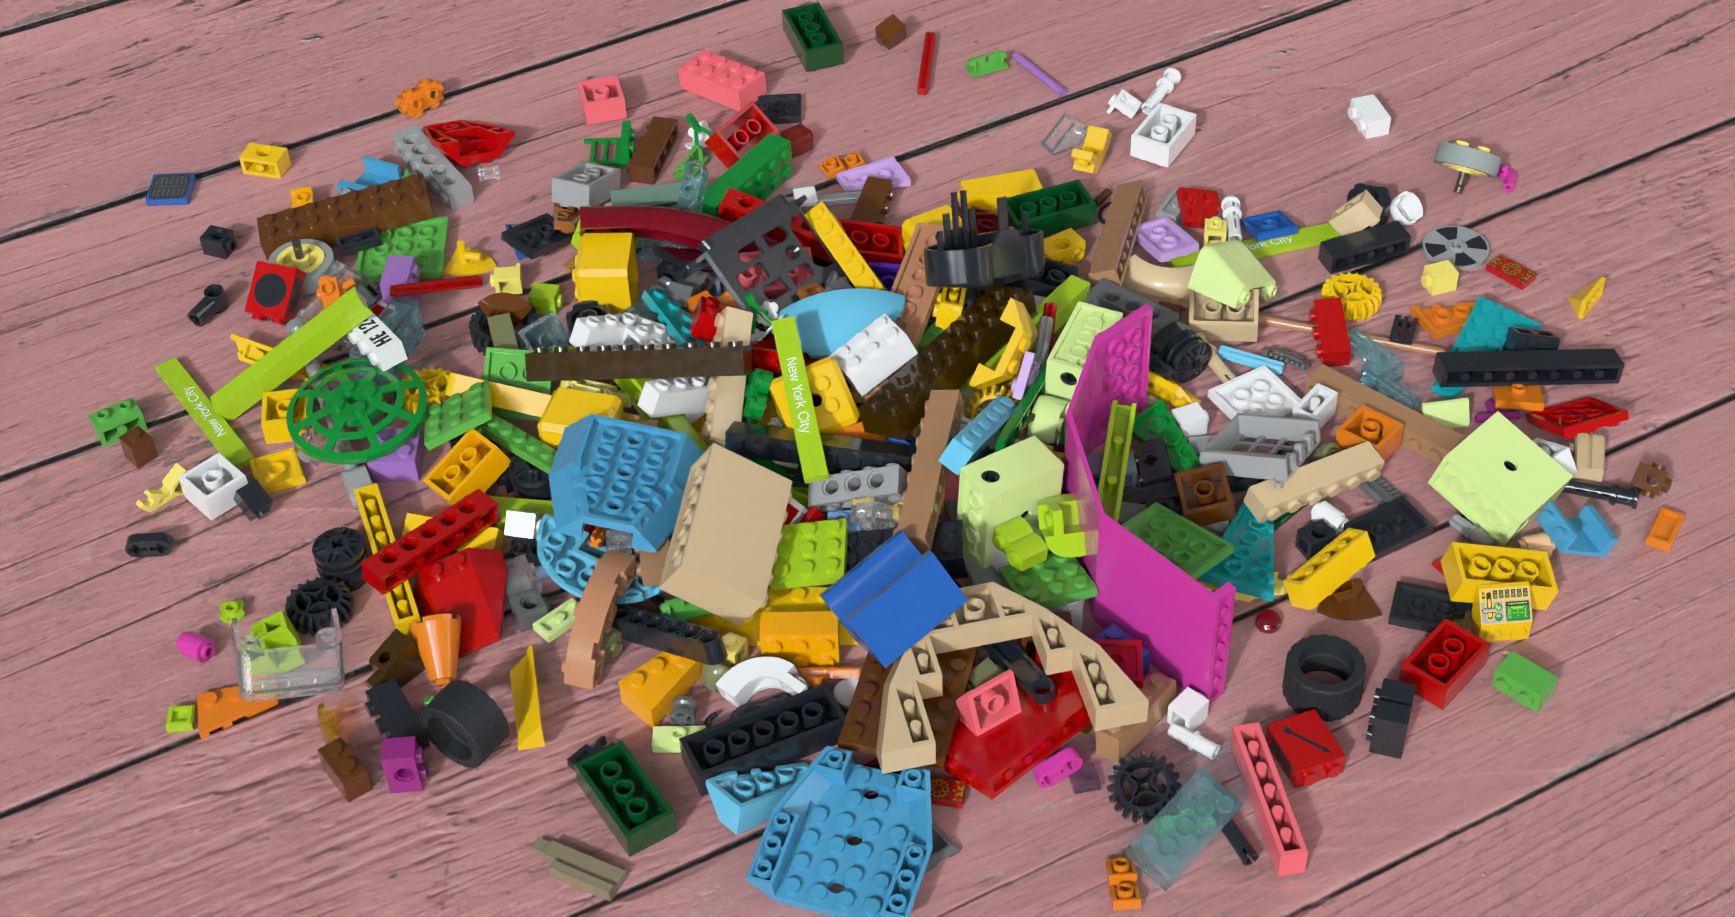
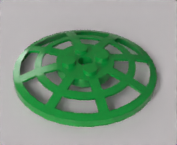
M368 357L342 361L322 369L300 386L289 403L286 421L291 439L296 447L311 458L338 465L369 462L394 452L416 434L427 415L428 395L424 383L418 374L402 363L393 366V368L407 373L414 380L400 382L393 374L382 371L377 365L374 367H356L344 370L353 366L372 365ZM368 372L363 379L349 380L347 376L352 373ZM335 373L326 378L325 380H323L319 385L315 387L314 390H308L314 383H316L320 379L324 378L329 374ZM377 375H381L392 383L378 386L372 381ZM337 378L341 383L332 391L322 390L328 383ZM418 387L419 403L416 413L413 414L402 409L405 401L403 389ZM397 391L395 405L384 403L383 394ZM300 398H308L306 404L307 417L294 425L293 411ZM315 398L326 399V407L313 413ZM381 411L389 413L382 421L372 426L370 421L375 419ZM329 415L335 424L332 430L322 426L317 420ZM397 417L409 421V424L399 434L380 444L376 433L389 426ZM311 425L316 432L328 437L324 448L319 449L307 443L299 435V432ZM361 425L363 430L355 432H341L344 426L353 427ZM367 437L371 446L369 449L356 452H333L337 440H355Z

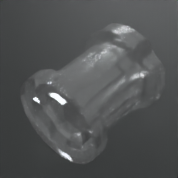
M498 163L485 167L477 165L480 184H483L484 181H501Z

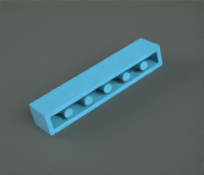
M999 394L952 439L938 461L956 475H959L961 467L970 464L999 436L1017 406L1014 405L1010 398Z

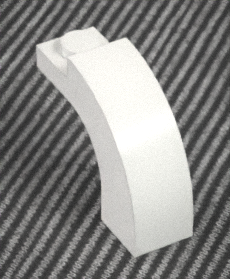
M757 657L743 661L727 671L715 684L722 697L736 707L745 705L753 695L764 689L777 688L793 696L808 690L809 687L808 683L799 676L794 664L777 657Z

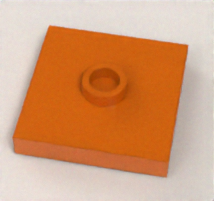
M1512 384V386H1491L1495 408L1530 411L1544 410V399L1540 385L1524 386L1522 384Z

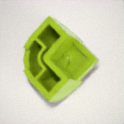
M1073 494L1051 496L1037 502L1039 530L1048 548L1060 557L1086 556L1085 533L1079 525L1077 500Z
M283 610L252 625V631L245 641L240 643L244 667L256 681L275 678L276 683L285 681L286 672L305 663L303 644L293 624Z

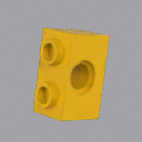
M249 143L239 156L243 174L281 179L291 166L288 149L284 147Z
M1072 228L1044 239V254L1047 259L1069 265L1085 259L1086 241Z

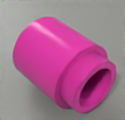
M183 632L177 639L176 647L180 653L198 662L205 663L215 654V642L196 632Z

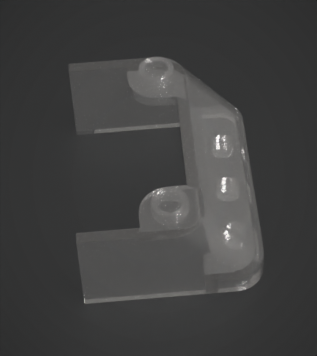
M331 609V627L323 628L316 633V644L268 649L263 648L262 640L257 636H240L237 618H232V651L240 697L243 700L254 702L331 694L341 691L345 683L342 634L337 609Z

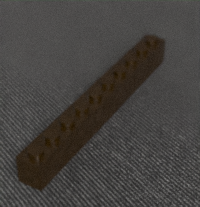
M720 341L706 342V346H698V342L684 343V347H676V343H663L662 348H655L654 344H640V348H633V344L618 345L619 349H611V345H599L597 350H590V346H576V350L569 351L568 346L554 347V351H548L547 347L533 348V352L525 353L527 382L745 376L753 374L751 345H743V341H729L727 346H720Z

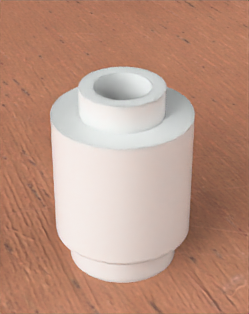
M1327 501L1316 503L1311 510V520L1316 522L1323 519L1329 527L1335 530L1336 535H1340L1343 532L1344 523L1349 522L1342 511Z

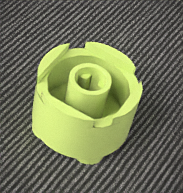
M1040 395L1032 410V413L1035 414L1034 420H1029L1028 438L1035 435L1044 444L1056 443L1059 445L1070 402L1048 395Z

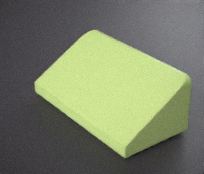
M1460 398L1422 403L1420 414L1450 429L1468 427L1470 423L1469 399Z

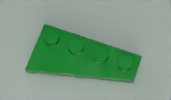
M1162 398L1135 416L1132 435L1139 442L1162 436L1168 450L1173 473L1203 467L1192 446L1185 439L1184 433L1175 423L1174 417L1165 407Z

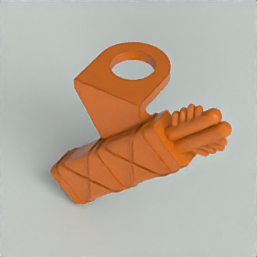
M857 665L804 666L797 669L799 676L808 683V690L810 687L814 688L822 685V681L828 679L859 678L862 667Z

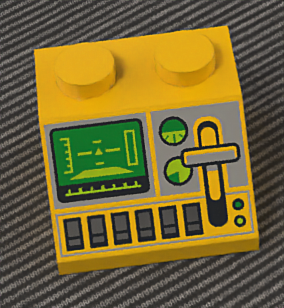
M1529 581L1477 585L1470 616V622L1477 637L1486 642L1529 638L1533 622Z

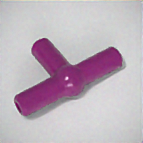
M1489 399L1485 402L1489 413L1475 414L1474 421L1476 423H1484L1497 411L1508 420H1518L1521 418V412L1519 410L1500 411L1498 408H1495L1494 401Z

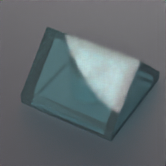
M551 311L516 333L519 350L533 351V348L547 347L548 351H552V347L573 346L569 342V335L554 311Z

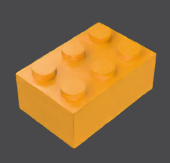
M471 429L422 481L437 496L452 506L477 489L485 493L509 467L511 460L495 444L476 430Z
M832 611L761 612L759 635L761 657L784 659L794 664L796 669L804 666H840L839 620Z

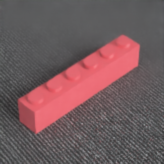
M1259 722L1233 726L1230 747L1277 876L1303 873L1306 869L1308 850Z

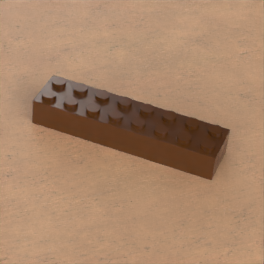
M419 173L397 180H390L383 184L369 186L365 189L350 191L343 195L328 197L324 200L307 203L299 207L288 208L277 213L266 214L257 218L260 244L268 261L270 255L278 247L291 242L296 237L299 239H315L333 246L336 245L334 239L336 237L377 227L380 233L431 219L435 215L424 175Z

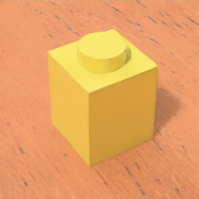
M1449 260L1425 265L1423 275L1421 276V284L1428 290L1431 296L1454 291L1457 287L1459 272Z

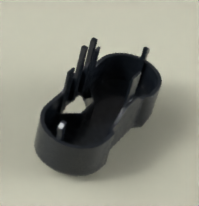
M966 190L960 191L962 227H959L957 192H951L953 229L950 226V213L942 214L943 231H937L935 235L937 244L924 248L926 284L929 287L994 288L1018 280L1032 278L1045 268L1043 231L1028 229L1029 214L1027 212H1021L1022 229L1008 228L1007 196L997 198L999 230L977 235L975 208L967 209Z

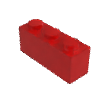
M1341 297L1313 300V308L1309 309L1310 323L1314 322L1312 337L1313 341L1317 340L1318 344L1315 345L1316 358H1320L1321 364L1328 367L1350 365L1351 347Z

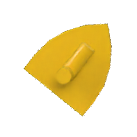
M460 240L457 241V248L444 269V275L474 276L497 268V265L486 253L466 247L465 241Z

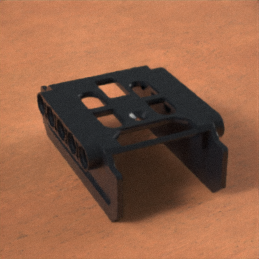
M780 194L699 243L697 247L702 255L686 265L675 279L678 282L683 281L710 265L741 310L752 313L743 297L745 293L751 292L760 306H763L765 301L778 304V311L776 312L778 313L789 305L801 300L796 294L799 287L818 283L824 288L826 280L833 270L837 271L842 277L846 276V273L799 208L806 201V195L788 202L784 195ZM798 214L801 215L834 262L826 268L815 265L790 229L791 218ZM775 228L782 229L786 234L785 240L770 249L762 236ZM754 241L762 254L749 262L741 261L738 257V251ZM789 250L795 252L794 257L788 255ZM759 264L768 278L745 291L736 277ZM801 265L808 266L812 272L811 277L796 286L788 273ZM780 279L788 292L774 300L768 299L764 294V288ZM756 317V328L759 331L766 332L769 327L758 323ZM769 332V333L766 335V337H764V338H762V339H765V338L769 337L770 335H772V333Z

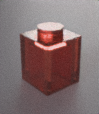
M799 123L780 132L782 138L791 141L792 158L813 149L814 135L803 124Z

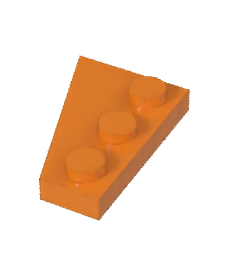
M1476 302L1455 303L1453 307H1441L1440 304H1433L1431 308L1420 309L1419 305L1411 306L1410 313L1414 318H1418V322L1432 339L1437 340L1461 332Z
M275 678L197 694L198 723L201 740L209 737V732L220 727L226 729L232 726L233 721L243 716L252 717L279 704Z

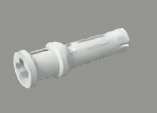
M1167 68L1164 76L1158 79L1156 88L1141 106L1143 113L1149 115L1158 103L1162 101L1164 96L1173 91L1174 85L1180 82L1181 74L1177 69Z
M1227 196L1222 200L1221 208L1223 210V220H1227L1228 241L1237 240L1241 242L1242 235L1239 220L1242 217L1240 200L1235 196Z

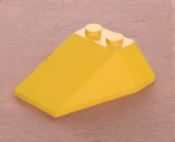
M1010 298L1000 320L1016 328L997 368L979 363L969 383L970 386L982 390L1019 376L1025 352L1032 351L1039 335L1024 303Z

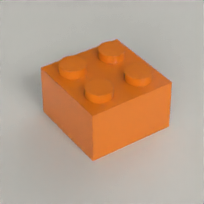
M1362 405L1337 429L1335 443L1343 451L1369 441L1381 458L1386 461L1401 446L1404 424Z

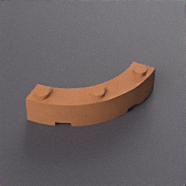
M607 550L602 558L597 559L595 569L587 582L581 600L577 601L574 607L575 618L570 634L567 655L561 667V671L564 673V684L593 690L603 679L606 648H602L605 633L608 634L611 631L617 612L615 602L618 596L623 597L635 579V555Z

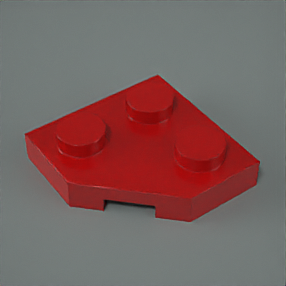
M1179 187L1176 191L1184 227L1203 229L1205 219L1214 217L1221 209L1217 191Z

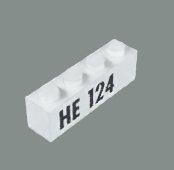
M374 313L347 333L350 342L353 345L357 344L360 352L363 355L367 354L373 366L377 365L382 371H386L408 359L402 341Z

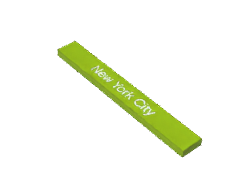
M1324 223L1298 229V234L1261 242L1249 239L1241 241V243H1244L1256 259L1318 246L1320 242L1337 238L1340 235L1330 223ZM1201 250L1190 253L1188 256L1171 259L1168 263L1171 268L1194 265Z
M795 316L773 320L771 323L805 484L829 479Z
M176 357L155 366L157 374L216 450L238 470L249 466L248 460L255 459L252 453L222 415L215 412L210 400Z

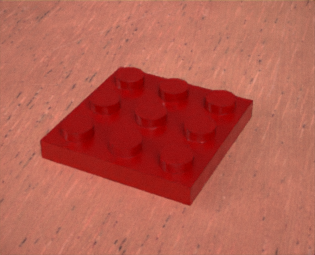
M1590 396L1544 408L1543 411L1526 413L1528 423L1537 426V428L1545 429L1552 434L1560 435L1564 439L1575 438L1577 434L1583 432L1593 433L1598 431V428L1604 426L1615 427L1620 425V422L1629 420L1628 410Z

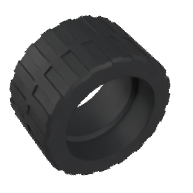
M1321 634L1310 635L1300 639L1291 646V650L1288 651L1282 685V692L1286 702L1295 712L1300 714L1315 709L1321 719L1327 722L1340 720L1347 715H1351L1358 708L1362 698L1366 675L1365 658L1356 646L1338 636ZM1313 671H1325L1340 677L1343 682L1321 684L1309 679L1304 674Z
M452 680L420 713V722L429 740L447 758L467 768L479 767L509 735L508 721L501 708L486 692L467 681Z

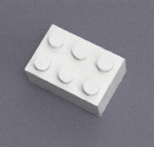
M1158 103L1131 135L1130 156L1168 168L1195 135L1197 114Z
M884 313L861 332L857 333L851 340L839 347L829 357L837 360L844 379L863 397L917 355L918 352L908 336Z

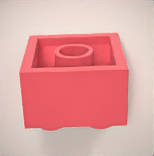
M1011 669L967 692L956 700L960 721L976 736L985 733L1022 712L1014 673Z

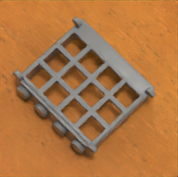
M1237 413L1201 451L1199 457L1200 464L1204 467L1223 462L1227 476L1277 479L1275 486L1282 489L1284 482L1288 481L1321 442L1320 423L1317 419ZM1246 437L1258 438L1255 442H1244ZM1265 439L1279 440L1277 444L1262 443ZM1287 441L1301 442L1295 443L1294 446L1284 445ZM1236 446L1250 447L1246 452L1232 451ZM1257 448L1271 449L1268 454L1254 453ZM1279 450L1293 451L1292 453H1286V455H1276Z

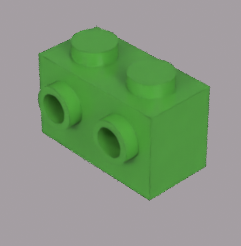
M132 397L88 415L93 431L103 448L120 441L118 437L137 426H140L144 431L147 430L143 414Z
M1512 651L1495 668L1491 686L1537 713L1554 695L1558 677Z

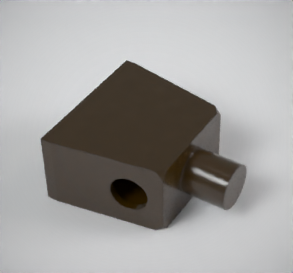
M396 628L370 657L369 663L374 673L365 683L371 689L394 678L401 689L423 672L425 667L413 640Z

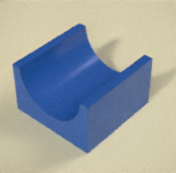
M901 530L897 531L820 594L821 598L852 638L884 668L888 667L968 601L930 550L922 555Z

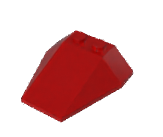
M455 120L423 126V130L431 145L452 162L460 164L461 167H470L475 162L490 163L491 159L499 158L515 135V130L504 126L466 120Z
M468 547L423 567L411 590L418 613L421 617L436 614H452V619H455L457 614L461 616L458 659L501 640L508 579V568L501 550Z

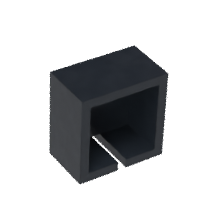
M1384 678L1382 688L1376 687L1373 703L1378 705H1373L1369 718V723L1374 725H1368L1366 740L1371 741L1369 752L1401 759L1416 688L1415 684Z

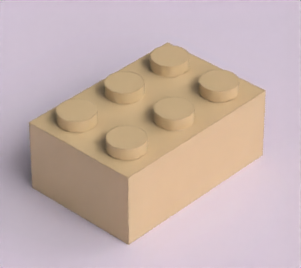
M1190 289L1189 328L1194 333H1204L1207 341L1257 342L1259 289H1250L1248 302L1238 308L1230 307Z

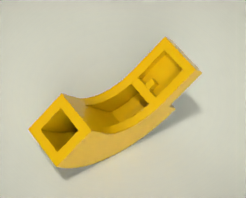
M1094 126L1088 127L1082 149L1073 148L1072 150L1073 170L1096 174L1100 170L1112 137L1109 129Z

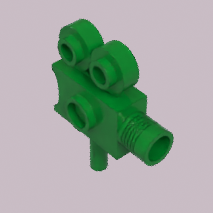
M754 368L753 374L747 375L741 422L757 424V422L761 421L765 407L770 399L769 389L773 379V372Z

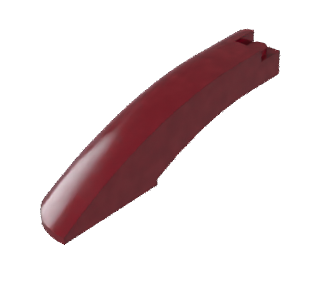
M643 205L579 207L580 237L585 233H633L635 238L671 242L700 251L697 247L699 243L733 223L732 221L704 213L669 207ZM767 234L762 236L770 249L782 242ZM753 241L741 248L738 253L760 250Z

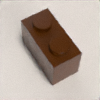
M342 737L317 749L323 770L348 803L372 790L366 768Z

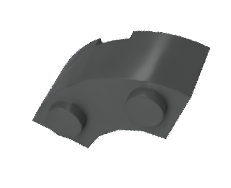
M698 271L683 281H669L668 287L664 291L671 300L680 303L681 308L688 309L687 299L705 290L710 292L715 279L707 272Z

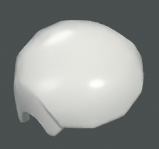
M1405 191L1391 201L1390 214L1394 221H1399L1401 225L1409 226L1423 216V208L1419 198L1414 193Z

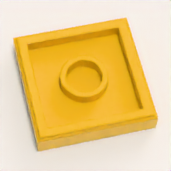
M295 447L248 460L254 479L258 480L268 494L306 484Z

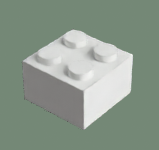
M220 453L178 477L185 498L211 521L235 507L237 503L233 498L236 490L248 484L246 476Z

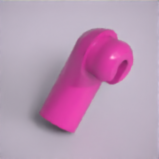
M1501 164L1498 170V177L1504 182V191L1511 192L1514 189L1517 175L1506 164Z

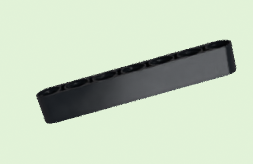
M615 604L617 605V612L612 627L621 632L622 640L707 665L720 664L728 657L718 630L628 605Z

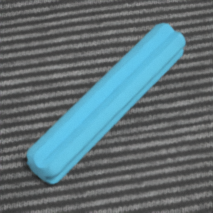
M1221 345L1218 350L1220 359L1255 369L1265 365L1277 375H1281L1284 371L1285 363L1282 361Z

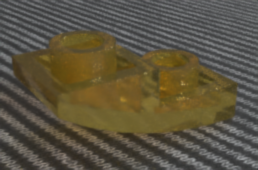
M323 703L319 704L317 710L318 721L326 745L341 737L337 726L340 720L333 709L329 711Z

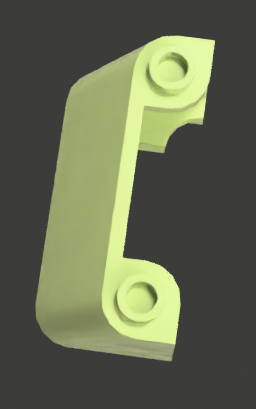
M1237 240L1205 245L1198 255L1187 287L1233 308H1238L1248 302L1250 289H1259V296L1265 301L1271 300L1277 292L1276 281L1244 243Z

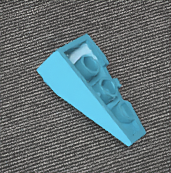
M806 762L776 766L775 771L761 772L760 768L751 769L750 774L738 775L736 771H731L707 779L706 787L719 821L736 835L758 827L770 818L775 805L810 765Z

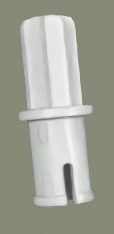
M1177 722L1172 723L1169 727L1168 735L1187 745L1188 750L1194 749L1211 760H1214L1217 756L1220 744H1216L1203 737L1200 731L1194 732Z

